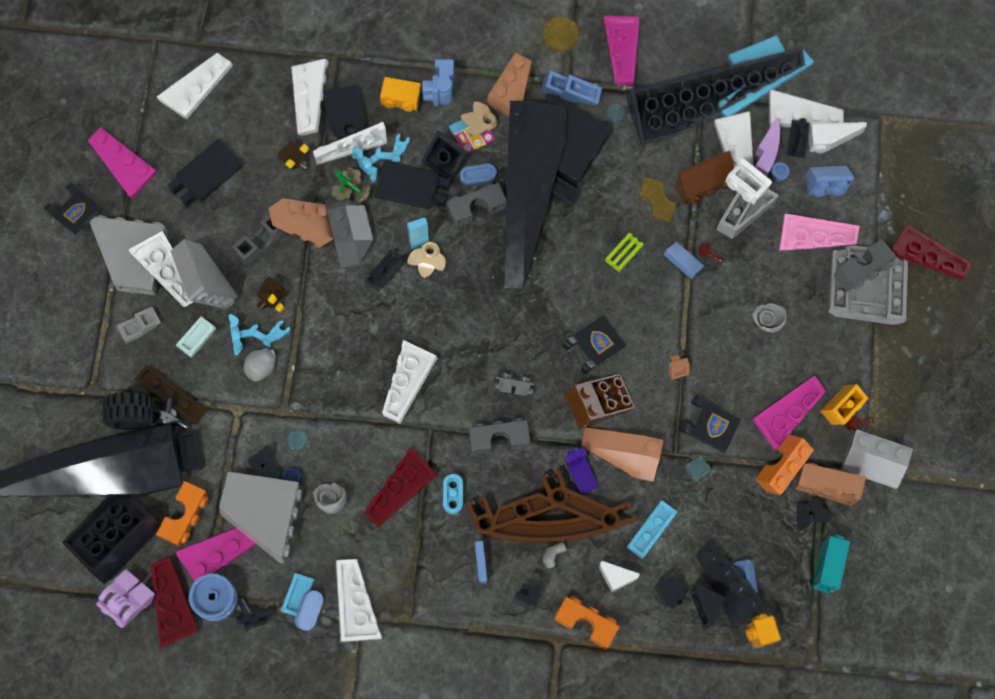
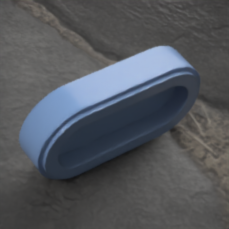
M492 164L468 166L460 172V180L466 186L491 183L497 176V170Z
M309 590L304 593L295 616V624L301 630H310L315 626L323 603V597L318 591Z

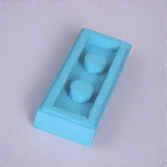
M776 35L729 55L728 60L730 63L782 52L785 49Z
M421 218L407 224L411 249L423 246L426 242H429L426 218Z
M661 500L626 548L643 559L677 511Z

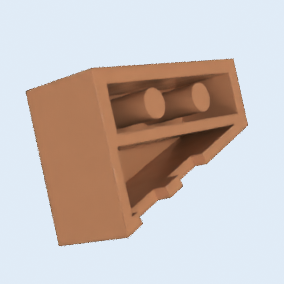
M283 198L268 208L273 226L291 235L295 233L301 236L303 241L309 240L315 243L314 246L320 248L334 239L326 206L323 204Z
M807 462L799 470L795 489L852 506L861 499L866 477L831 468L819 467L815 463Z

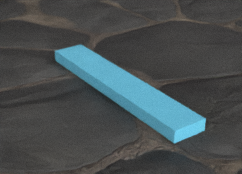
M803 49L805 66L763 87L756 93L746 94L747 98L722 110L720 113L724 118L737 114L768 94L770 90L776 89L813 65V60ZM736 92L732 93L726 98L730 100ZM720 101L719 108L724 106L727 101Z

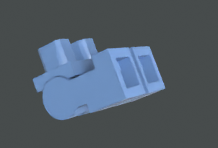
M435 59L436 75H433V80H423V100L433 101V106H439V103L447 105L452 101V89H454V60Z

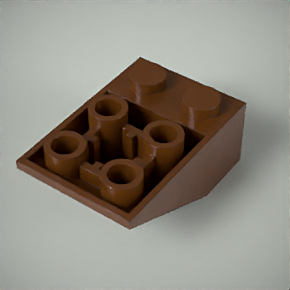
M621 374L577 384L564 394L579 429L598 424L635 409Z

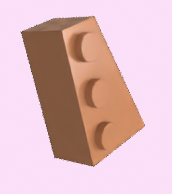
M518 53L514 54L488 95V105L509 116L510 101H524L531 71V60Z

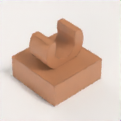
M678 354L670 356L672 360L669 363V376L671 380L689 375L690 363L688 359L680 360Z

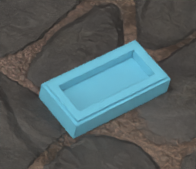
M295 573L281 612L296 616L301 599L305 592L311 590L314 579Z

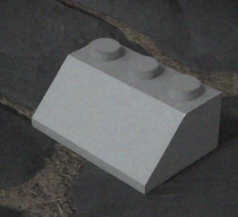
M856 429L850 436L841 470L865 476L867 480L897 489L908 468L913 449Z

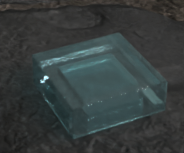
M701 455L684 467L695 483L712 472Z

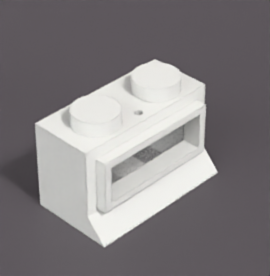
M744 158L729 173L725 181L730 189L739 192L745 201L751 202L753 205L767 192L772 183L769 178Z

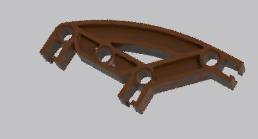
M560 470L554 471V474L551 475L552 479H557L559 487L551 489L547 482L548 474L543 475L540 478V482L546 496L537 493L498 508L495 516L491 513L486 497L480 498V502H478L479 506H484L486 513L479 517L476 516L473 510L474 501L467 503L468 512L479 535L514 543L558 544L560 542H574L600 536L637 521L635 515L629 516V519L620 520L617 514L625 509L626 511L632 509L630 501L613 508L604 506L567 489ZM559 493L564 497V500L557 502L554 500L553 495ZM524 507L527 513L521 516L517 514L516 509ZM556 510L575 517L574 519L559 521H529ZM611 516L615 523L608 525L605 523L604 518ZM486 520L490 523V527L482 529L479 523Z

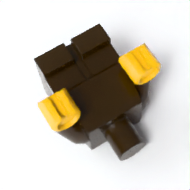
M290 140L278 153V158L289 169L296 170L300 167L305 171L309 166L304 161L309 147L305 144L298 147L294 141Z
M268 276L258 291L257 297L260 299V302L256 306L263 310L267 305L270 308L275 307L277 311L282 312L285 307L279 301L289 293L282 285Z

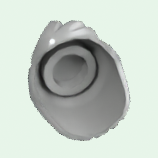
M768 303L757 306L755 311L752 312V317L760 329L769 333H775L784 327L787 314L782 306Z
M262 348L249 353L244 361L245 375L255 382L269 376L273 372L276 362L274 350Z
M335 483L331 485L321 484L313 491L316 505L326 513L335 514L342 510L346 503L345 489Z

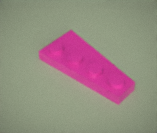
M604 16L616 85H634L640 18Z
M101 127L88 140L131 200L157 174L152 167Z
M812 376L752 418V420L775 451L826 391L818 379Z
M235 528L175 553L193 580L196 581L201 576L217 573L254 547L256 543Z

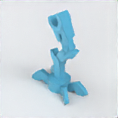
M398 134L393 152H381V148L378 147L376 154L370 158L363 157L362 149L353 147L352 151L354 154L352 158L357 159L362 170L371 176L370 180L372 183H375L377 168L373 167L372 164L381 159L400 162V156L405 153L409 146L410 138L407 137L405 142H401L400 134Z
M232 314L229 315L235 356L243 349L240 338L256 337L264 345L271 347L270 343L276 340L279 341L290 333L289 327L286 330L280 329L284 324L282 320L276 324L268 335L257 331V324L253 325L251 329L239 331V319Z

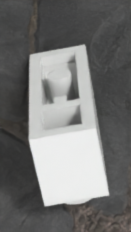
M866 122L811 124L808 133L810 152L824 153L862 134L867 126Z

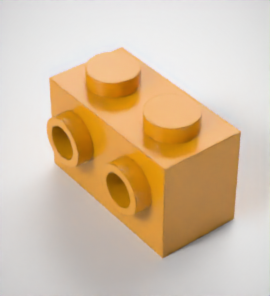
M385 77L380 95L381 105L387 108L397 107L405 111H417L421 95V83Z
M857 384L844 385L820 411L831 425H844L869 398Z
M762 614L751 619L752 622L747 625L746 635L748 640L752 641L754 649L781 640L774 616L767 617V614Z

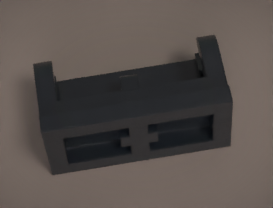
M389 250L382 261L365 277L364 281L379 293L403 266L402 258L399 255L396 257L393 251Z
M524 583L521 585L523 588L520 589L522 594L515 593L512 603L533 611L542 588L539 586L536 588Z

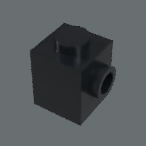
M675 576L654 586L665 608L671 606L674 609L683 604L681 600L685 598V595Z

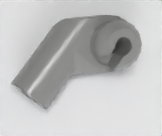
M563 542L550 546L545 550L542 560L546 568H553L556 555L566 551Z

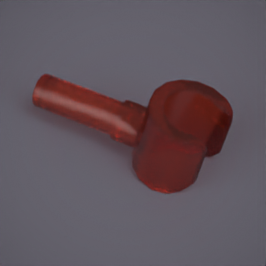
M702 243L699 246L698 253L701 257H711L722 263L723 258L709 251V244Z
M852 417L847 422L846 428L856 430L858 429V424L873 423L874 420L873 418L858 419L857 417Z

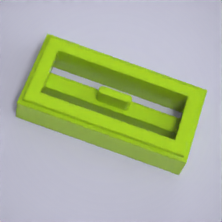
M629 232L607 256L605 261L620 272L644 244L639 242ZM630 240L631 242L628 244V246L617 256V258L614 261H611V259L620 251V249ZM635 244L637 247L619 266L616 265Z

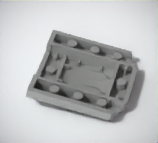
M851 245L843 250H833L831 254L828 312L841 318L890 325L904 323L906 321L908 261L905 259L902 261L895 257L894 265L885 272L882 270L875 279L871 281L868 279L859 289H852L847 292L835 278L834 273L838 266L852 257L860 265H868L863 258L868 247Z

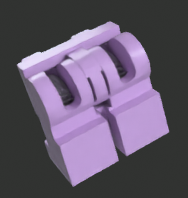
M126 569L114 579L111 585L103 590L99 596L100 600L96 604L105 615H109L121 628H124L140 611L150 606L155 595L143 583L138 585L139 580Z

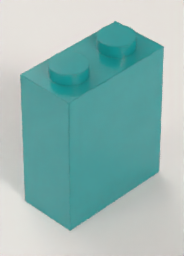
M833 535L821 542L811 588L827 593L840 589L850 544L849 541L844 540V537Z

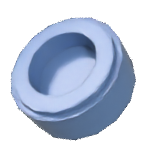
M778 162L771 168L770 175L775 181L782 182L787 179L790 170L785 163Z

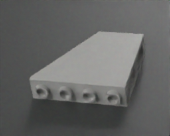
M96 215L89 222L116 289L123 292L156 295L158 281L128 250L161 231L167 238L168 231L165 226L159 222H152L150 224L144 223L141 220L126 221L119 217L109 219L102 215Z
M184 239L170 251L190 301L224 309L234 304V300L238 298V295L202 244Z
M228 472L219 510L221 516L279 563H284V558L289 556L290 545H288V540L293 537L294 526H292V522L297 519L298 508H296L297 501L300 502L302 490H299L298 482Z

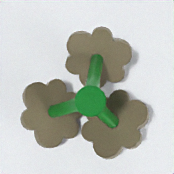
M349 167L343 172L341 170L336 171L335 176L340 180L341 184L339 186H332L331 195L333 197H336L338 201L350 199L353 189L357 192L355 202L360 203L368 198L369 185L363 186L361 190L357 188V184H360L362 181L360 170H354L352 167Z

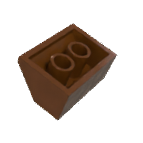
M726 151L679 172L674 187L684 205L688 203L694 204L704 196L710 197L722 188L723 190L729 188L725 181L729 173L734 169L730 151Z

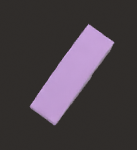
M775 119L755 153L756 156L760 157L755 168L766 177L778 152L780 141L778 119Z

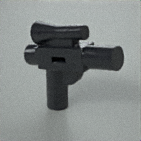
M167 396L164 410L157 407L154 412L155 415L159 416L155 424L161 426L170 424L173 431L176 430L175 426L187 430L190 423L177 416V411L172 408L174 398Z
M245 598L237 601L243 613L242 616L236 617L238 625L244 623L245 631L265 625V620L260 619L275 615L273 607L257 610L254 606L248 607Z

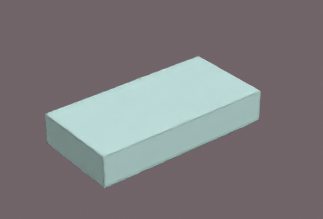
M201 316L176 346L192 358L216 331V327Z

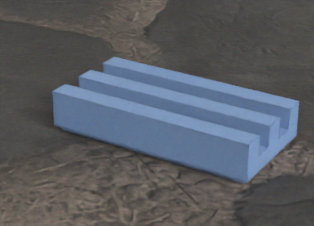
M477 541L475 543L478 579L480 584H486L487 574L483 541Z

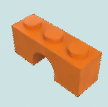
M789 434L777 449L783 455L782 459L775 465H765L755 479L766 492L780 496L814 451L804 438Z
M184 481L175 498L179 503L185 505L186 511L184 516L178 520H172L165 516L156 535L181 548L189 540V531L192 526L197 524L200 518L198 514L201 508L204 509L209 501V494L205 490Z
M566 597L554 621L571 630L577 621L587 620L593 628L589 640L607 650L619 629V626L616 625L617 621L608 616L603 618L598 615L599 611L589 606L586 608L580 605L582 602L575 597Z

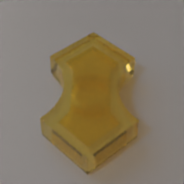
M645 177L640 196L650 203L653 210L652 218L670 223L676 204L669 201L664 195L663 182Z

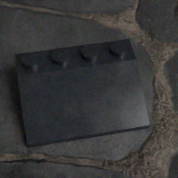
M110 494L62 543L93 576L105 585L159 530L161 524L130 494H127V496Z

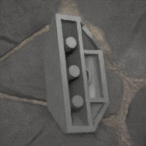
M336 197L326 199L325 204L341 269L358 266L373 243L365 206L351 199L338 201Z

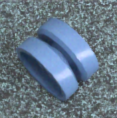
M218 574L201 576L193 583L189 592L191 608L200 617L208 621L226 619L234 612L237 605L238 595L235 587L225 577ZM213 594H215L216 598L214 600H210V598H213Z

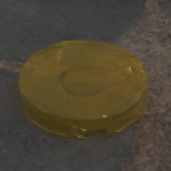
M567 17L552 18L544 27V42L552 50L555 49L558 52L568 51L578 41V27Z

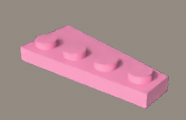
M785 214L779 251L856 245L859 226Z

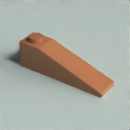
M585 427L581 447L613 464L614 467L620 468L633 478L654 482L663 440Z

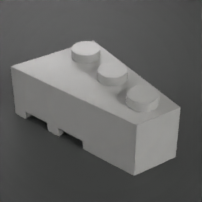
M747 177L745 178L744 182L756 192L761 188L756 182H751ZM768 189L756 204L753 205L751 202L745 201L742 195L737 192L716 230L733 239L773 206L779 195Z

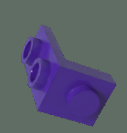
M576 447L569 450L565 456V462L580 495L597 489L598 485L586 461L587 453L585 449H578Z

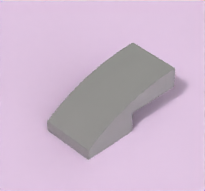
M153 307L136 313L134 318L118 324L117 329L125 344L156 328L161 324V321Z

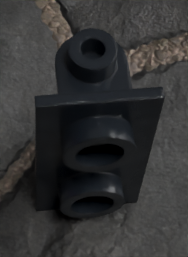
M799 118V121H791L787 149L788 156L805 158L810 125L809 122H806L807 119Z

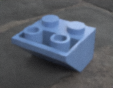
M847 166L810 167L806 174L808 195L821 197L825 194L843 195L854 180V177Z

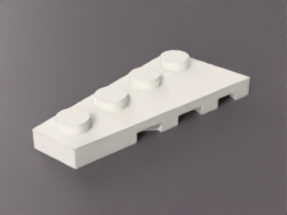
M216 53L158 95L157 98L182 117L188 119L229 71L232 63Z
M326 59L292 67L297 131L300 136L318 132L321 113L320 103L323 100V83L326 80L325 70L328 67Z
M773 90L769 92V126H772L775 119H778L780 127H791V121H799V118L807 119L806 122L810 123L809 128L811 124L843 123L842 109Z
M750 112L716 119L714 125L723 152L730 151L734 168L742 158L753 166ZM741 170L737 174L743 181L746 177H749Z
M379 123L334 143L317 148V150L313 151L316 164H322L354 154L352 151L353 147L365 151L387 144L384 123Z
M162 231L130 248L128 251L183 307L193 303L187 297L170 251L173 248Z
M403 340L396 371L392 377V385L388 391L383 408V416L399 424L401 423L437 360L436 355Z
M357 559L336 560L341 642L382 639Z

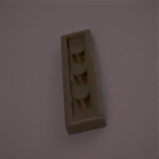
M148 365L134 379L164 403L167 396L173 397L174 403L172 408L195 426L208 411Z

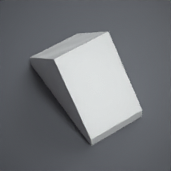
M603 561L599 565V569L611 593L639 578V573Z

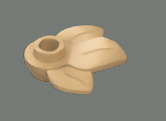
M474 102L473 112L461 115L463 123L469 126L468 133L472 135H480L485 130L494 129L497 125V118L490 113L488 106L480 102Z
M426 242L422 248L413 250L408 258L409 265H418L419 273L423 278L430 276L434 269L443 271L446 264L444 256L440 254L439 246L434 242ZM429 249L434 251L432 254L427 253Z

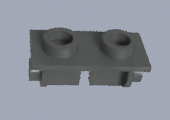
M501 372V375L497 374L496 379H500V381L495 382L494 389L511 393L512 386L516 387L515 394L523 396L533 394L534 388L530 387V385H534L535 381L531 380V377L521 375L520 378L512 377L513 374Z

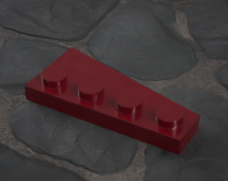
M908 224L891 249L898 257L961 280L972 265L968 260Z
M411 447L406 452L407 454L403 460L398 463L391 477L386 480L382 490L377 493L364 512L377 528L384 524L437 476Z

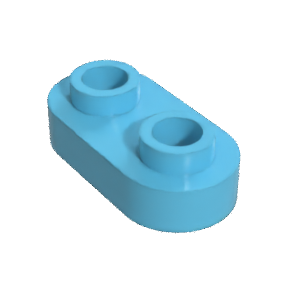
M456 474L448 475L443 482V507L449 514H457L463 507V481ZM455 482L457 484L456 488H451L449 486L450 483ZM450 502H456L457 506L451 508L449 504Z

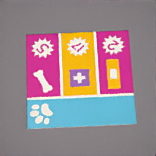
M462 120L449 126L459 145L467 150L468 153L496 140L490 130H485L480 135L469 134V126L465 125Z

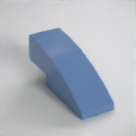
M549 71L545 75L541 92L556 95L564 100L597 105L602 88L571 75L565 77Z

